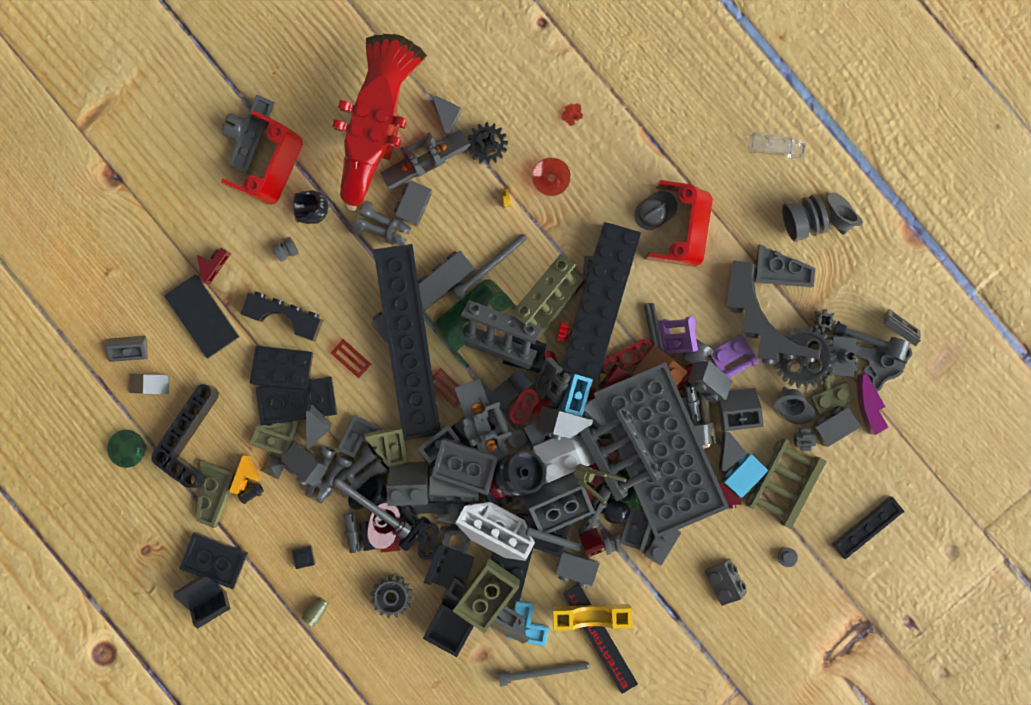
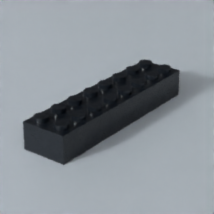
M608 222L603 223L561 365L562 371L596 381L599 380L641 232Z

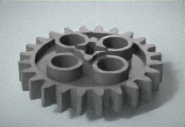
M802 326L801 332L794 328V334L787 331V339L803 347L810 348L812 344H818V350L821 352L822 358L820 360L815 359L814 362L802 361L801 358L803 357L795 356L794 359L788 360L782 358L783 354H780L779 362L774 365L775 369H780L777 374L779 376L784 375L782 377L784 382L789 379L788 384L790 386L796 382L798 389L801 384L807 389L810 383L815 388V382L817 381L822 385V378L829 379L827 372L834 373L831 366L837 365L832 360L837 358V354L832 353L836 350L835 346H830L833 343L832 340H826L828 337L826 333L820 336V329L814 333L812 327L806 331L805 327ZM815 362L820 364L819 369L815 371L810 370L811 364ZM793 364H800L799 370L795 372L791 371V366Z

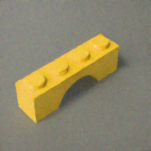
M629 604L552 606L554 631H564L586 626H603L612 629L632 628V608Z

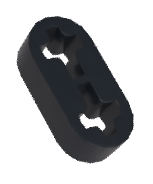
M434 523L430 525V527H433L432 530L435 531V534L431 536V540L427 539L428 533L424 532L419 541L418 554L424 560L432 559L436 552L439 528ZM426 543H430L429 550H432V553H429L428 556L424 555L425 552L422 551V549H425Z

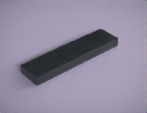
M890 496L834 541L832 545L842 558L846 560L905 511Z

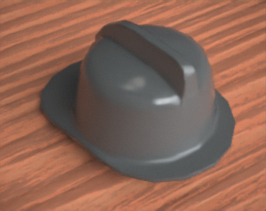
M659 191L642 201L635 210L637 224L643 229L653 230L670 220L677 211L675 197L666 191Z
M837 193L828 194L827 200L832 208L829 220L841 234H846L854 226L862 225V219L844 197Z
M783 387L782 392L774 403V408L791 423L803 425L811 422L815 417V411L805 400L802 392L797 389Z

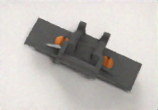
M461 130L440 141H435L429 132L427 136L409 146L401 147L400 150L404 159L382 171L381 175L388 189H393L414 177H420L439 167L449 158L468 149L470 144ZM426 145L427 153L416 157L413 152Z
M480 379L454 388L464 413L465 419L461 421L470 447L475 445L478 450L499 456V460L509 455L503 438L512 435V433L508 431L499 408L501 406L500 402L492 405L489 404ZM491 409L502 434L500 436H496V433L492 432L487 417L489 416L487 411Z

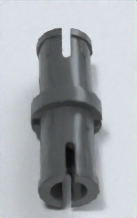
M689 382V386H687V383H684L683 388L690 419L692 422H696L695 417H697V421L701 420L698 405L700 400L694 387Z
M355 512L343 515L346 527L344 533L348 539L349 553L362 551L359 540L360 529L357 528Z

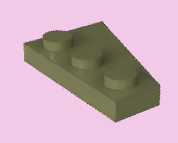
M200 460L199 467H201V472L205 476V482L200 487L196 521L216 528L236 473Z

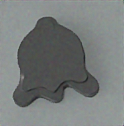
M878 346L872 348L859 347L857 357L867 361V365L862 368V371L871 378L876 391H880L886 381L895 379L904 372L905 365L912 356L910 347L904 361H898L885 356L886 349Z

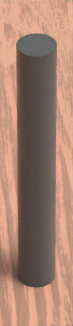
M529 527L526 530V535L579 552L582 549V544Z

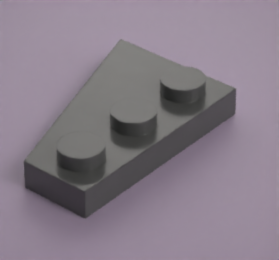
M761 244L758 245L755 283L814 287V267L768 249Z

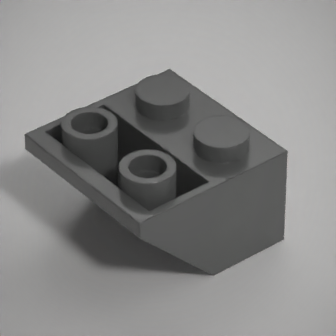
M756 388L729 391L726 401H718L722 431L764 427L762 407Z

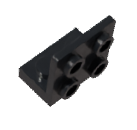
M439 543L423 583L431 585L433 582L447 588L452 580L456 578L464 585L474 557Z

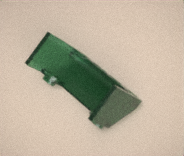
M490 279L483 280L467 296L459 300L435 322L437 333L466 368H469L471 365L458 350L465 344V336L460 328L469 321V319L461 316L468 301L470 300L484 306L489 304L494 310L500 312L507 310L509 307L513 310L517 307L507 294Z

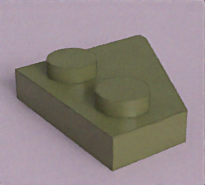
M293 421L256 426L250 445L284 456L292 445L300 422Z
M401 426L364 433L367 442L372 445L388 467L407 463Z

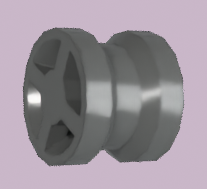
M618 533L610 537L607 535L603 536L606 555H610L615 551L618 553L622 552Z

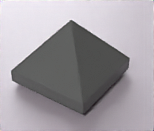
M269 454L261 471L279 479L285 464L280 458Z

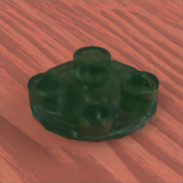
M129 429L118 431L112 435L107 446L108 456L111 461L117 466L124 468L137 465L147 451V445L142 437Z

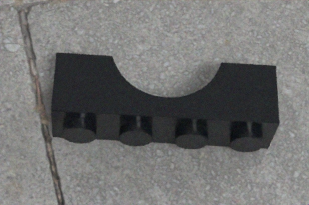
M257 291L254 294H247L240 313L241 315L263 322L272 314L282 313L292 321L295 335L316 342L324 321L319 319V314L311 311L305 314L301 312L302 308L292 304L290 308L283 305L284 301L273 298L272 301L265 299V294Z

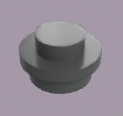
M783 548L778 554V560L781 565L792 567L796 564L798 555L792 548Z

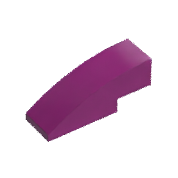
M860 373L857 375V396L860 412L869 433L877 435L889 428L879 411L886 406L868 375Z

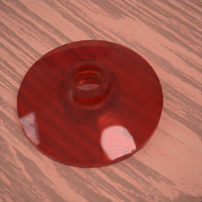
M546 158L535 166L532 179L534 186L540 193L547 196H556L567 189L571 174L568 166L562 160ZM553 175L555 180L549 181L548 176Z

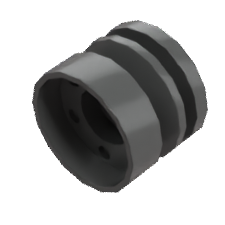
M813 194L809 197H803L801 203L798 200H793L782 205L783 221L792 241L797 242L807 239L809 232L812 236L828 232V215L819 195Z

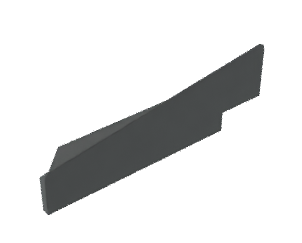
M454 578L441 596V599L456 606L467 587ZM505 606L491 624V627L524 644L529 640V636H526L523 626V616Z

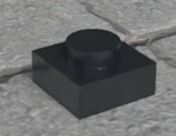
M312 545L292 550L296 569L316 564Z

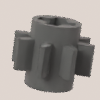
M823 309L822 314L819 311H815L816 317L810 319L815 324L813 329L820 328L821 333H824L825 328L831 331V325L836 323L832 317L834 313L828 314L827 309ZM823 317L826 318L825 324H821Z
M799 428V433H794L795 447H800V451H811V446H816L815 432H810V428Z

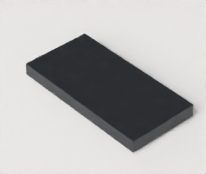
M197 274L164 295L207 359L240 337Z
M332 377L309 380L308 391L270 386L256 388L261 425L306 419L308 405H313L324 416L338 415Z

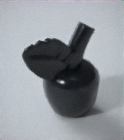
M600 484L599 486H597V489H596L597 493H599V491H600V489H601V487H602V484ZM610 495L607 507L603 508L601 512L604 513L605 520L612 524L626 522L630 514L629 506L621 500L616 501L612 499V495Z

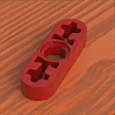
M646 339L634 343L606 358L603 362L602 370L608 374L610 369H606L607 362L614 363L617 361L615 359L616 356H618L620 363L623 364L621 368H627L640 361L646 355L642 351L638 353L640 357L637 358L635 351L632 350L633 347H635V350L641 348V343L644 345L648 344L649 348L647 351H649L653 344ZM626 351L631 352L633 355V359L629 363L624 362L622 359V355Z

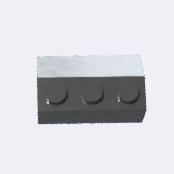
M574 473L549 483L534 493L523 495L539 531L549 534L595 513L585 488L577 484L578 479L574 478Z

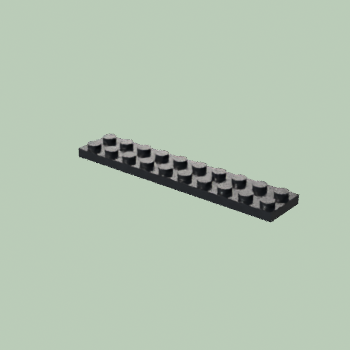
M413 244L373 249L403 439L411 440L435 436L441 431Z

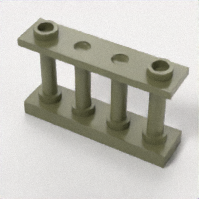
M562 254L557 257L511 313L512 316L525 325L532 323L542 327L537 340L586 282L584 278L572 271L576 264Z
M782 438L781 441L778 440L773 448L775 452L766 467L768 471L759 480L754 492L751 491L746 499L748 502L746 506L754 509L755 505H758L779 516L780 520H782L780 524L792 529L827 461L817 456L814 459H809L788 448L789 440ZM782 454L806 465L808 469L806 475L800 476L779 465L778 462ZM773 471L797 482L799 486L797 492L791 493L769 481ZM764 488L788 499L789 503H791L788 509L782 510L760 498Z

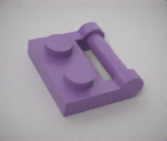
M693 316L671 321L662 319L659 322L663 348L666 354L698 351L694 328L696 320ZM685 327V332L670 334V328Z
M743 334L713 349V354H709L715 366L730 379L746 368L759 364L757 357ZM744 354L747 355L748 359L727 371L724 368L728 363Z

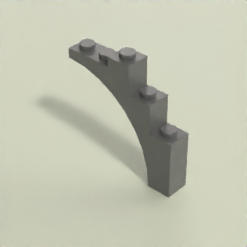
M733 261L726 306L731 308V312L742 313L745 310L742 332L746 333V337L758 339V335L761 336L757 358L762 359V363L774 364V361L779 362L780 354H783L782 358L794 359L795 356L803 357L802 361L814 362L815 359L820 360L821 352L819 350L803 347L790 341L770 324L761 310L756 296L754 283L755 265L750 262Z

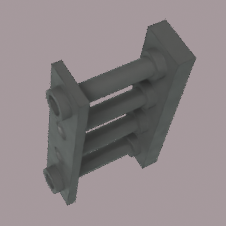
M469 300L461 314L462 317L469 319V325H465L459 336L458 343L530 369L537 354V351L531 349L530 345L531 343L535 344L542 327L532 323L525 325L513 316ZM477 322L486 325L487 331L476 328ZM494 330L504 332L505 338L494 335ZM515 336L523 339V345L512 342V337Z
M625 408L616 411L618 418L597 429L591 425L579 432L599 470L619 476L618 471L642 460L646 471L626 480V482L604 477L616 501L628 495V488L650 477L653 482L662 478L660 467L653 462L632 423L633 418L630 412L626 411ZM623 425L628 435L606 447L602 446L599 440L600 436ZM632 442L637 453L616 464L610 461L609 453Z

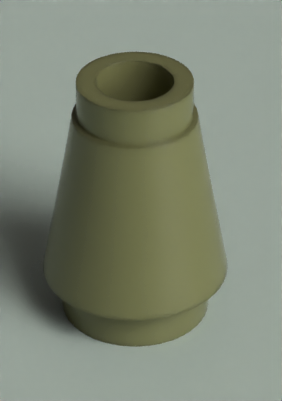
M319 597L318 600L303 612L304 615L301 618L307 624L314 627L321 620L328 603Z

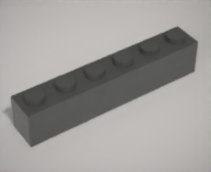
M461 251L451 253L447 257L448 261L443 265L439 263L432 269L433 273L427 277L425 275L418 280L423 313L451 291V288L475 271L473 265ZM379 312L372 318L374 321L371 325L383 340L388 342L384 314Z

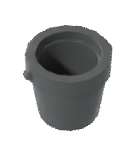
M696 339L698 351L685 352L682 355L685 360L693 365L694 362L704 361L709 354H713V349Z

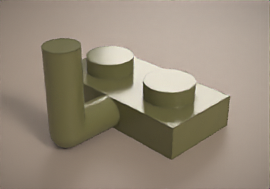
M828 375L829 379L822 378V385L825 391L810 396L817 414L824 413L854 400L847 382L832 387L830 382L833 381V377L831 375Z

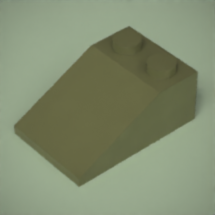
M488 558L454 607L453 612L485 633L518 590L520 580Z

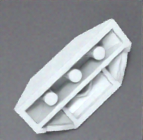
M577 434L570 439L565 437L562 440L552 438L534 446L532 452L540 457L545 466L546 476L543 485L575 472L579 464L589 466L596 463L582 436Z
M491 502L465 506L456 521V525L470 540L504 558L526 561L535 543L531 536L526 535L528 527L525 520Z

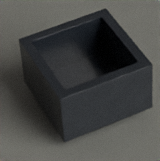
M443 600L424 633L423 639L457 657L474 626L453 612L455 606Z

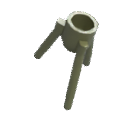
M579 464L574 472V478L578 479L577 484L588 490L603 504L606 503V500L587 485V482L590 483L595 475L626 482L625 478L598 471L583 464Z

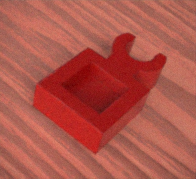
M560 322L556 341L564 342V339L569 338L571 328H568L569 323Z

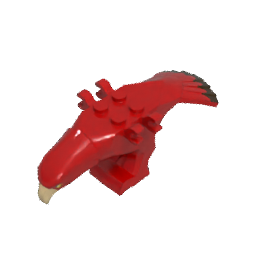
M383 33V35H373L366 38L368 71L355 105L340 100L338 105L340 111L352 114L350 123L347 124L334 119L332 125L334 130L346 133L340 196L344 203L347 204L348 210L355 211L357 206L364 201L381 159L390 160L394 147H400L401 140L400 137H397L399 128L405 129L407 123L406 118L400 117L397 114L401 83L427 57L421 47L398 34Z

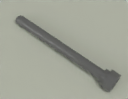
M521 234L466 282L459 285L456 284L451 288L460 300L466 297V293L469 292L468 289L526 240V235Z
M334 479V486L394 527L398 536L405 538L412 528L409 523L396 520L340 479Z
M586 661L514 673L501 670L498 671L500 687L508 686V683L515 680L586 670L590 668V663Z

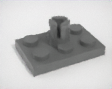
M443 438L432 477L487 495L499 456Z

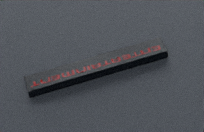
M579 585L563 593L570 606L592 605ZM603 626L583 627L621 694L637 686L638 682L607 629Z

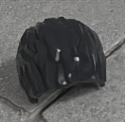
M314 190L295 193L293 200L295 221L305 224H317L323 221L328 213L329 204L325 196L321 192Z

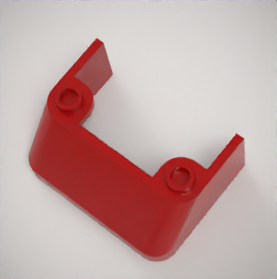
M253 110L251 118L268 125L266 130L267 137L277 143V147L262 179L257 176H248L243 181L242 186H239L222 178L221 184L265 204L273 205L282 194L303 146V140L300 135L283 124Z
M660 180L656 185V189L676 191L678 199L682 203L692 205L686 242L673 243L669 248L668 255L648 253L645 260L696 267L704 260L713 201L712 196L709 192L691 184Z

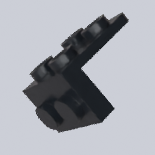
M207 574L201 575L173 593L174 598L190 611L193 626L197 629L231 609L226 591Z

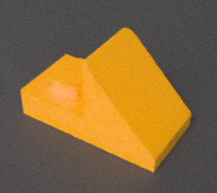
M242 455L229 490L231 493L238 494L241 493V490H245L248 483L246 477L255 481L261 480L251 455Z

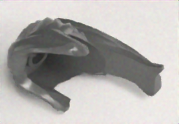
M429 501L428 504L411 505L415 509L416 515L424 513L438 514L436 517L437 521L452 523L451 526H442L440 528L443 533L449 535L463 534V531L456 525V521L463 508L468 505V502Z

